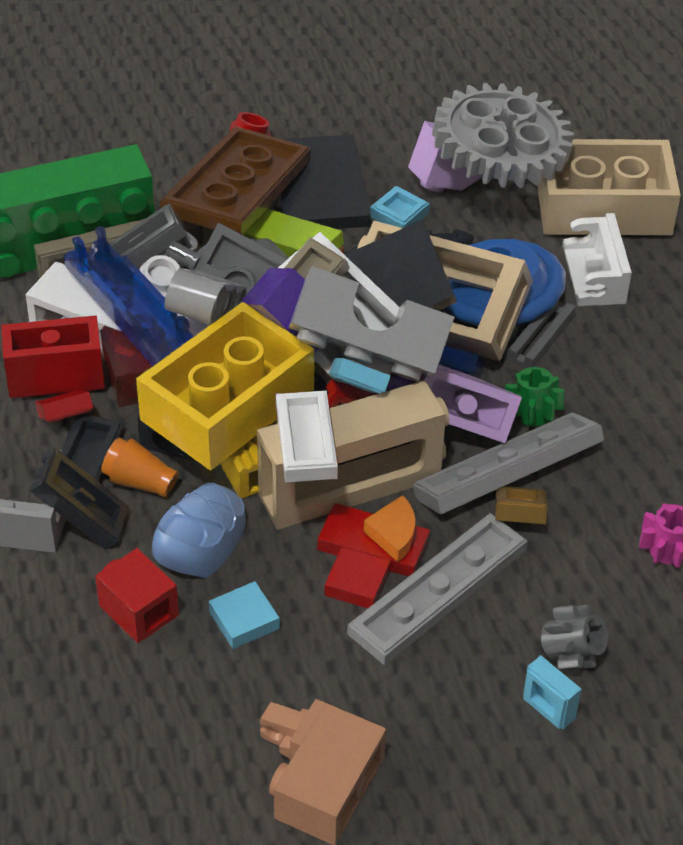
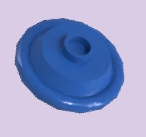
M489 239L469 245L525 260L533 282L515 325L533 321L548 312L563 295L566 272L557 257L540 245L518 239ZM449 280L457 303L442 310L454 316L460 322L479 326L492 292Z

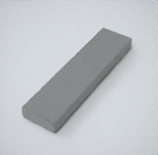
M572 412L506 441V443L497 445L412 484L415 497L422 504L439 514H443L604 441L602 426Z
M489 513L347 625V635L383 665H386L527 550L528 541L502 521L495 520V516Z

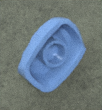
M216 483L203 484L193 492L187 493L175 506L173 505L158 523L153 536L152 555L161 565L171 570L205 579L208 578L227 560L245 530L246 515L242 498H239L229 488Z

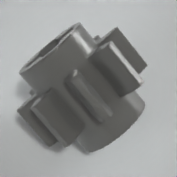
M590 605L554 607L553 615L555 619L547 621L541 631V643L546 655L551 659H558L559 670L595 668L596 660L594 656L604 653L608 645V631L605 622L598 615H591Z

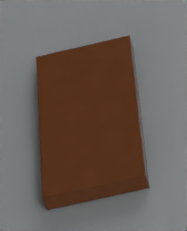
M235 126L160 200V209L170 204L180 220L214 230L217 224L220 223L243 235L310 162L311 148Z

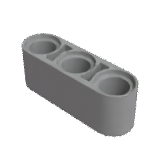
M179 268L171 279L164 305L168 311L211 325L239 305L247 295V288L203 271Z

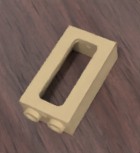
M373 221L368 235H364L361 238L358 248L402 228ZM430 235L448 280L492 292L478 328L474 329L452 323L445 346L500 362L533 282L525 260Z
M423 380L329 408L337 464L412 441L411 444L339 465L337 479L285 483L278 424L258 429V494L276 530L330 514L334 503L352 507L413 488L412 484L416 481L441 471L442 459L446 458L444 431L445 426L449 424V413L444 400L441 397L436 398L426 381Z

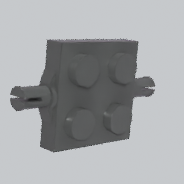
M220 223L217 224L208 243L197 253L181 245L176 240L169 247L185 256L182 257L170 250L166 252V256L174 259L178 264L187 269L203 271L245 286L247 294L269 268H278L287 260Z

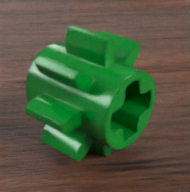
M526 368L515 374V384H505V390L522 397L515 417L524 425L533 427L545 425L549 421H554L555 410L564 409L565 390L559 388V377H553L544 368Z

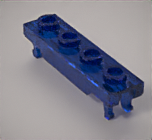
M102 226L95 229L97 240L93 241L89 253H87L85 244L79 236L73 238L72 243L75 249L65 253V267L152 366L194 337L188 330L190 328L188 319L185 316H178L177 313L165 309V297L126 255L120 256L107 242L106 230Z

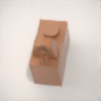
M318 699L314 700L309 710L302 709L301 711L270 702L260 718V735L267 741L279 746V752L290 759L289 764L283 762L279 765L270 783L269 794L274 796V819L332 845H336L385 758L387 728Z

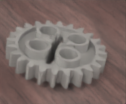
M483 83L482 91H478L471 85H467L466 94L454 90L452 99L444 97L442 107H437L432 136L435 137L434 147L442 149V159H453L452 169L466 167L468 169L467 178L480 174L483 175V184H488L494 178L498 179L500 186L503 188L506 187L508 180H513L519 188H523L525 179H528L535 185H540L542 176L552 180L555 171L562 172L565 162L569 161L574 133L569 131L571 122L562 120L564 113L562 110L550 111L552 106L551 100L540 103L537 101L538 93L534 92L528 96L522 95V87L519 86L513 92L507 91L504 83H500L498 90H492L487 83Z

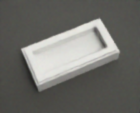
M327 391L276 394V412L285 483L337 479L338 466Z

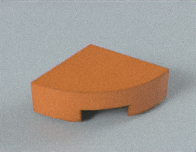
M403 495L364 520V532L397 562L409 552L415 533L414 511Z

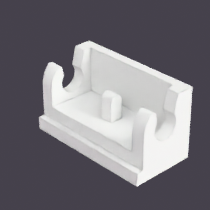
M606 213L605 217L579 218L570 223L572 231L580 232L587 230L590 232L582 238L571 237L563 239L562 247L577 306L626 304L632 272L615 213Z

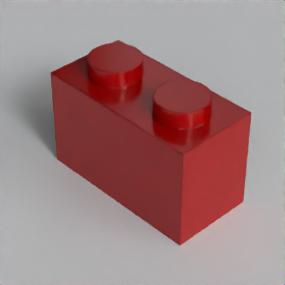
M97 315L1 325L3 361L9 398L66 393L79 389L85 391L105 389Z

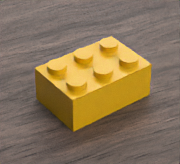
M241 302L136 378L140 420L211 471L255 437L258 429L268 427L277 420L276 394L314 391L315 349L297 340L296 336L246 303Z

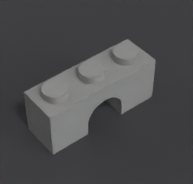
M311 266L307 272L288 327L298 331L297 340L325 349L327 342L346 348L345 357L366 365H372L374 359L393 365L391 369L392 374L415 382H419L421 375L430 377L436 373L454 316L406 300L400 305L396 320L391 328L383 331L368 329L359 322L353 307L359 282Z

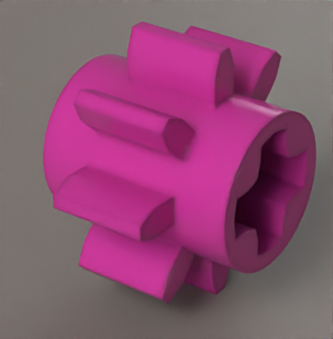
M665 503L662 504L656 515L648 512L644 514L639 548L649 549L654 563L674 564L678 568L683 561V506L676 504L667 505Z

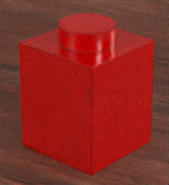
M138 548L121 559L111 561L101 572L95 575L99 606L137 643H140L179 616L177 585Z

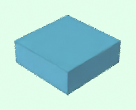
M398 186L392 188L370 207L371 218L400 228L422 220L430 211L429 202Z
M334 358L329 372L333 379L378 394L385 392L390 379L388 374L345 358Z
M255 581L208 601L209 613L232 649L280 629L279 616Z
M539 656L528 665L523 699L558 729H564L576 719L582 689L543 656Z

